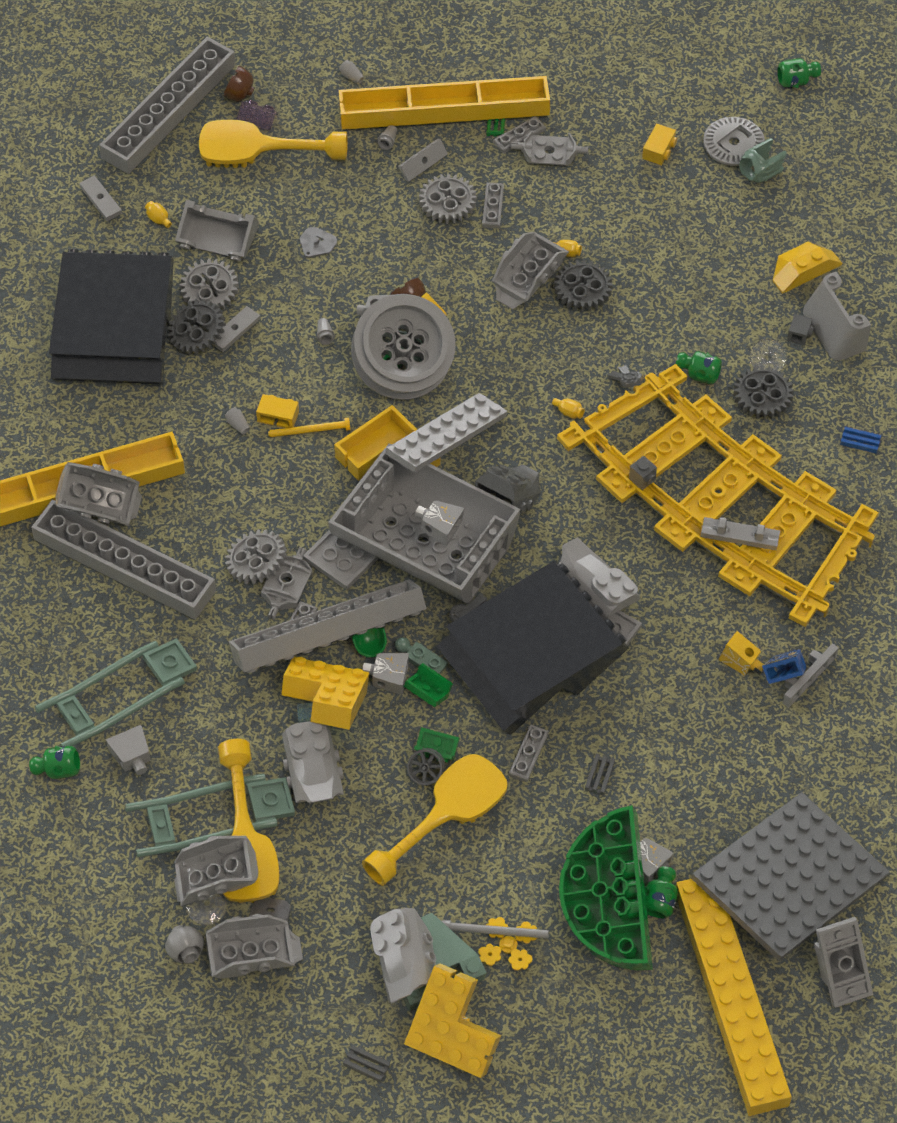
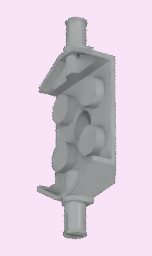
M531 130L524 139V142H511V149L521 150L528 163L568 166L572 163L574 157L577 156V153L588 154V146L576 145L570 133H568V137L533 135V130ZM546 150H552V151H554V152L551 153V154H548V153H546L545 151H546Z
M299 547L296 555L284 558L285 564H280L282 569L275 570L276 575L270 574V580L267 579L263 586L261 597L271 606L267 615L269 619L272 617V620H274L279 610L296 608L310 575H313L312 568L303 560L306 549H302V547ZM284 577H290L292 579L290 582L287 583L282 581Z

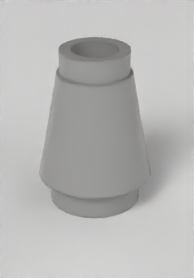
M346 60L341 64L339 68L341 75L357 85L364 80V76L352 61Z
M389 125L378 137V146L381 149L389 150L394 146L397 133L395 126Z
M321 318L317 321V340L323 345H328L333 342L335 334L328 320Z
M234 407L225 414L226 422L242 435L250 431L251 428L240 409Z

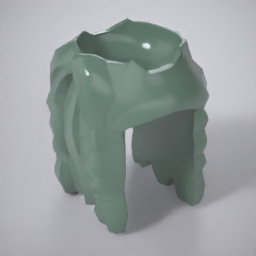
M772 138L749 148L741 157L740 171L749 181L761 183L782 173L784 170L782 163H784L783 159L786 157V151H782L778 155L769 158L770 145L773 144Z

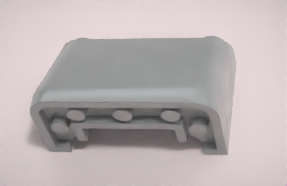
M186 200L175 241L183 249L190 250V247L230 256L231 260L241 262V259L244 260L257 232L259 221L254 215L246 214L244 217L242 214L236 215L210 209L204 205H195L194 201Z
M833 272L824 277L803 309V315L812 318L811 326H814L813 331L828 355L832 359L839 361L866 351L871 324L862 314L848 315L835 295V290L840 288L842 280L837 272Z

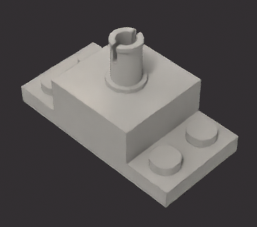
M852 917L816 929L818 942L814 943L821 979L828 986L832 1005L836 1008L873 995L858 920Z

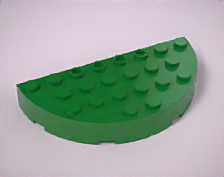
M633 805L613 810L598 821L595 820L576 838L566 855V861L561 870L559 895L563 914L570 928L585 948L593 955L620 968L653 970L638 814Z

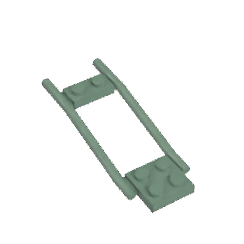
M177 638L161 646L158 645L157 641H153L136 649L73 688L35 705V710L39 713L57 705V709L76 735L60 743V745L74 746L103 732L167 692L184 685L185 681L182 677L197 671V666ZM143 656V660L162 687L95 727L75 695L136 658Z
M264 773L244 776V784H246L255 820L252 823L255 830L277 827L276 819L295 815L286 777L266 780ZM232 780L164 798L125 804L126 812L147 809L154 840V847L136 850L137 858L179 851L189 847L191 843L205 841L211 836H231L234 828L176 843L167 805L233 788Z

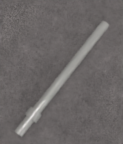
M442 920L452 931L549 938V930L451 923V920Z

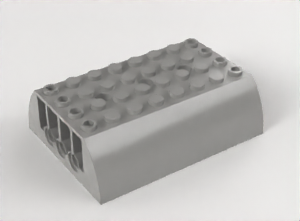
M385 448L328 522L331 534L465 603H470L509 549L518 524L520 509L432 464H428L414 473L386 455ZM433 501H440L464 508V519L447 546L421 530L422 519L415 516L419 505L429 509ZM394 521L396 524L389 526L386 522ZM425 537L428 541L420 542L419 539ZM459 554L461 558L454 559L451 556Z

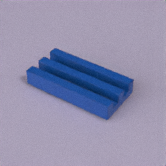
M845 427L840 445L877 454L881 435Z

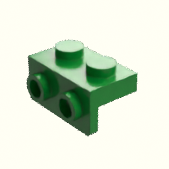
M422 663L419 665L417 673L405 681L404 687L428 704L436 707L448 698L453 683Z
M421 727L417 744L413 750L418 751L422 748H432L442 755L445 763H448L449 760L454 761L460 738ZM424 752L426 758L432 755L429 752Z

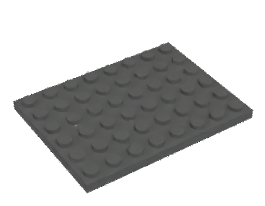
M801 792L692 873L691 879L778 961H781L816 933V929L827 925L887 878L890 871Z

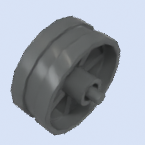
M422 748L416 751L407 763V772L410 778L420 785L435 783L445 770V761L442 755L432 748ZM424 752H429L432 754L430 759L427 761ZM420 753L423 763L414 760L417 754ZM434 757L438 759L440 764L432 763ZM412 763L418 765L419 769L413 771ZM432 768H440L438 776L432 771ZM422 772V780L419 779L415 774ZM427 772L431 774L434 778L433 780L426 781Z

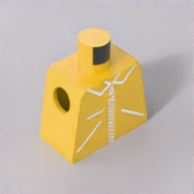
M736 631L726 644L718 660L743 675H746L750 669L758 675L763 672L762 666L764 664L757 660L761 653L760 649Z

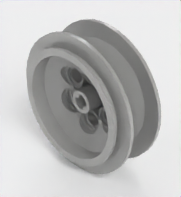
M390 295L373 303L360 317L351 343L352 361L359 377L376 393L398 400L419 398L434 390L445 378L454 359L455 335L446 315L432 302L416 295ZM404 329L406 330L407 334L402 335L399 333L398 330ZM382 337H389L391 342H384ZM414 339H420L423 344L417 345ZM381 355H389L390 360H384ZM413 357H420L422 362H416ZM403 364L406 369L400 370L397 365Z

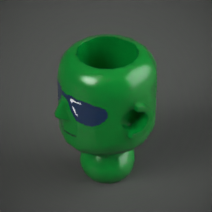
M802 58L784 60L778 64L777 68L779 83L785 88H798L799 86L806 85L809 77L817 78L821 75L820 63L814 61L807 65V62Z
M696 351L692 357L684 352H680L675 363L681 370L687 369L688 376L691 379L708 385L716 383L722 367V361L719 357L701 351Z
M56 745L55 747L47 748L44 751L43 758L32 757L29 761V767L33 775H40L45 772L51 779L69 778L79 773L80 757L75 747Z
M661 866L657 870L658 879L650 881L645 887L647 914L662 919L668 918L673 914L678 896V889L672 884V881L676 878V871L667 866Z

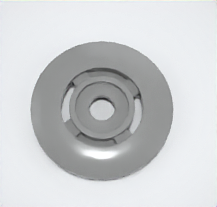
M726 117L713 122L706 129L703 140L706 152L714 160L725 165L739 166L740 159L745 151L764 142L765 138L761 129L753 122L740 117ZM732 138L738 139L739 144L732 145L729 143V140Z

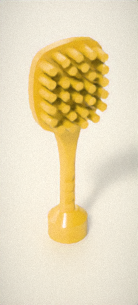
M215 120L203 126L199 137V150L202 159L206 161V165L210 167L212 163H215L217 168L221 164H224L225 168H228L230 164H232L233 168H237L238 164L245 168L247 167V162L253 164L255 162L254 159L261 152L271 150L325 151L332 160H346L348 137L347 132L333 131L325 140L277 138L263 135L258 127L250 122Z
M229 739L219 744L218 752L220 764L231 770L235 804V822L231 836H246L251 842L256 853L258 878L255 883L222 894L229 901L253 903L256 900L276 894L280 878L279 864L270 838L255 831L248 813L243 768L252 760L250 743L245 739Z
M469 754L457 760L436 782L433 791L435 805L427 817L389 852L374 850L362 861L363 868L377 884L384 886L396 875V861L433 829L450 820H457L461 824L469 821L471 823L475 822L478 817H482L492 809L507 791L505 776L493 763L480 755Z

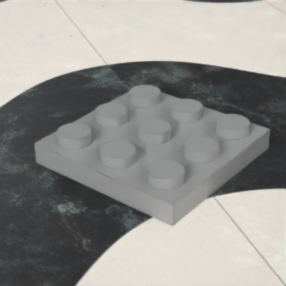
M330 530L303 555L304 561L345 590H348L379 559L334 536Z

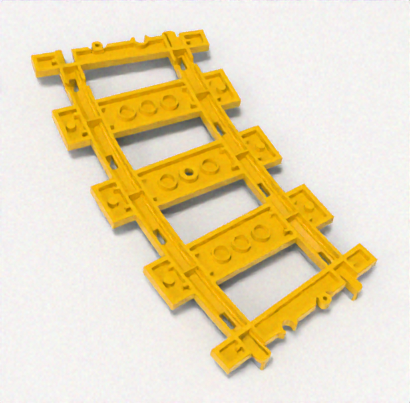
M677 364L659 373V377L654 373H649L645 376L643 384L634 386V394H630L625 390L623 396L609 403V408L604 404L598 405L597 412L584 418L585 423L590 428L589 430L584 432L573 420L570 422L569 428L557 434L558 441L567 451L584 443L607 467L596 476V480L621 503L636 494L663 518L654 526V531L682 552L695 541L726 563L719 571L718 577L748 596H751L758 586L761 585L794 604L795 606L789 614V619L804 627L807 626L815 613L824 618L827 616L829 603L824 598L828 592L834 590V585L830 584V582L835 581L839 583V575L845 568L847 561H854L856 559V549L860 543L870 548L873 544L875 536L869 532V529L878 517L879 512L861 504L852 517L828 504L836 495L837 490L804 471L794 483L774 470L773 467L781 460L782 455L754 434L740 445L721 430L731 422L732 417L709 396L705 394L693 404L686 397L682 398L680 396V391L676 386L685 382L687 375ZM668 396L676 403L675 405L668 399ZM656 398L676 416L625 455L614 445L610 446L608 439L601 433V431ZM703 442L725 459L679 503L654 482L641 490L629 479L630 466L642 456H645L657 467V478ZM719 442H720L724 447H726V448L728 449V451H726L724 448H722V447L719 445ZM596 444L604 451L603 453L596 447ZM773 482L774 484H776L777 486H779L780 488H782V490H780L779 488H777L776 486H774V485L771 484V483ZM756 483L780 499L760 523V525H765V528L780 530L777 551L743 544L739 547L735 543L701 537L704 517L720 518ZM654 498L657 499L661 504H663V506L657 504L654 501ZM816 521L841 536L809 585L805 586L776 570L774 567L810 524ZM713 543L716 544V545H717L718 547H720L721 549H723L724 551L722 552L721 550H719L718 548H716L715 546H713ZM785 588L797 595L795 596L785 590Z

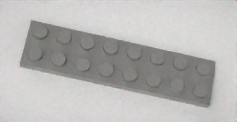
M478 393L387 447L385 454L415 473L505 418L507 410Z

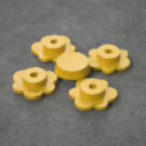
M502 917L491 918L488 921L489 923L486 924L489 926L508 927ZM523 922L521 926L516 927L537 929L535 925H531L529 922ZM489 934L491 938L496 936L502 938L499 946L493 947L492 944H487L486 947H481L478 951L481 962H485L488 966H493L496 961L501 960L500 954L502 951L505 954H511L508 962L512 964L513 970L518 971L521 968L525 970L533 959L527 953V950L523 949L520 951L517 949V941H523L525 944H528L537 938L515 936L514 938L512 936Z

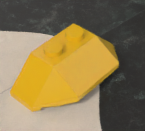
M806 242L778 256L772 282L783 294L841 266L842 262L833 251L814 243Z

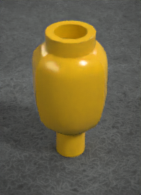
M148 202L145 206L147 216L157 224H163L166 228L171 227L172 223L168 220L166 209L159 203Z
M560 240L555 243L569 251L565 257L573 258L576 255H581L582 246L578 245L576 241Z
M554 398L552 401V405L557 406L560 413L569 418L581 419L585 413L581 403L568 398L559 400Z

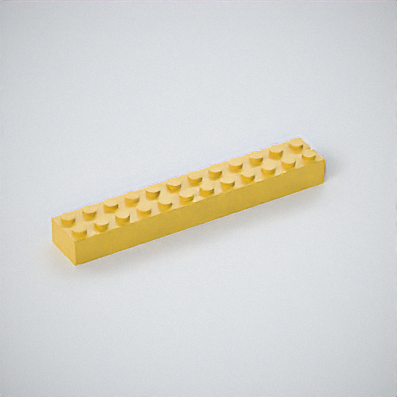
M547 76L339 90L341 128L357 129L386 127L389 125L401 126L550 115V95Z
M173 431L0 480V526L39 516L52 499L56 501L60 476L68 462L87 466L97 464L104 466L103 470L111 471V469L122 471L121 475L139 481V486L185 474L184 461Z
M692 879L676 882L678 889L677 901L748 1116L789 1107L791 1094L730 915Z

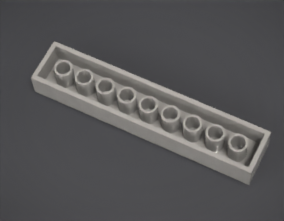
M206 37L99 145L101 159L130 174L236 65L235 52Z
M53 499L31 527L34 540L195 620L216 592L215 579L100 522L81 517L79 512L57 507L56 501Z
M408 579L229 641L235 664L243 672L251 673L258 670V667L264 665L272 666L278 660L292 659L298 653H309L313 651V648L329 646L331 642L336 640H346L350 635L364 634L367 632V629L373 627L381 628L390 621L398 622L403 620L405 616L418 615L427 608L421 587Z

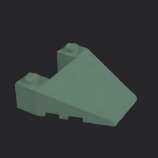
M433 913L421 917L433 938L432 944L436 956V965L441 963L452 969L457 968L459 973H464L478 979V982L485 980L486 970L479 955ZM425 986L414 990L411 995L403 998L408 1011L418 1008L425 991Z

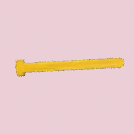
M348 417L344 418L345 421L270 430L268 435L269 437H279L346 428V431L351 429Z

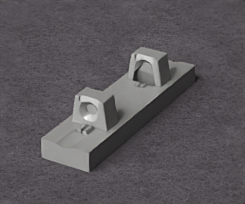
M704 517L701 537L776 551L780 530L765 528V525L758 524L757 526L740 524L729 522L726 518L721 517L719 520Z
M832 643L823 654L813 650L809 654L808 659L812 663L810 668L798 680L794 677L785 680L784 686L789 689L784 694L783 704L789 708L834 661L839 647Z

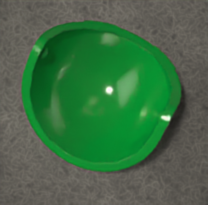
M373 627L367 629V632L364 634H353L352 636L356 650L365 657H376L377 654L384 651L387 644L386 632L383 627Z

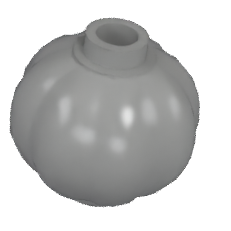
M179 925L174 927L168 935L165 949L168 956L176 962L192 963L198 959L202 952L204 938L194 927Z

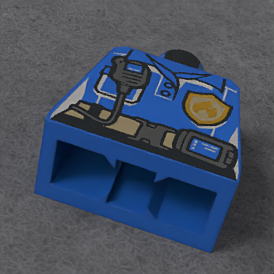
M800 649L776 655L762 666L768 684L801 676L806 670V664Z

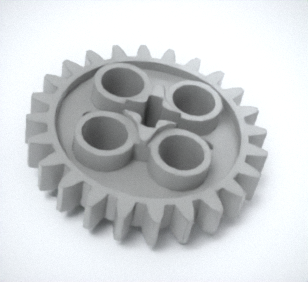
M440 174V179L434 176V181L428 180V185L423 184V189H420V207H422L423 213L426 212V217L432 216V221L437 218L439 223L445 220L446 224H448L449 220H452L453 223H455V219L462 221V216L468 218V213L472 214L473 209L476 207V190H473V185H469V181L463 182V177L457 179V175L450 178V174H447V177L444 178Z
M208 258L207 263H204L201 259L200 265L194 262V268L188 266L189 272H183L184 277H181L180 284L181 296H183L184 302L190 301L194 304L195 299L199 302L202 299H205L206 302L210 300L223 310L225 309L224 304L231 305L230 300H235L234 294H238L237 288H239V283L237 282L238 277L235 275V270H231L230 265L225 266L224 261L218 264L217 259L211 263L210 258Z
M258 529L256 534L250 531L249 536L243 534L242 540L237 538L238 543H232L233 549H228L229 555L225 556L227 560L225 564L234 579L237 578L239 582L244 580L245 584H248L251 580L255 584L256 580L262 583L263 578L270 580V574L276 575L275 570L282 569L280 564H285L284 558H287L285 553L287 549L278 534L275 535L273 531L268 533L266 529L261 533Z

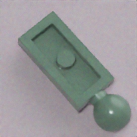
M400 637L395 642L396 650L402 653H409V662L418 668L420 664L424 663L441 674L448 666L447 661L417 641L413 646L410 645V641L405 637Z

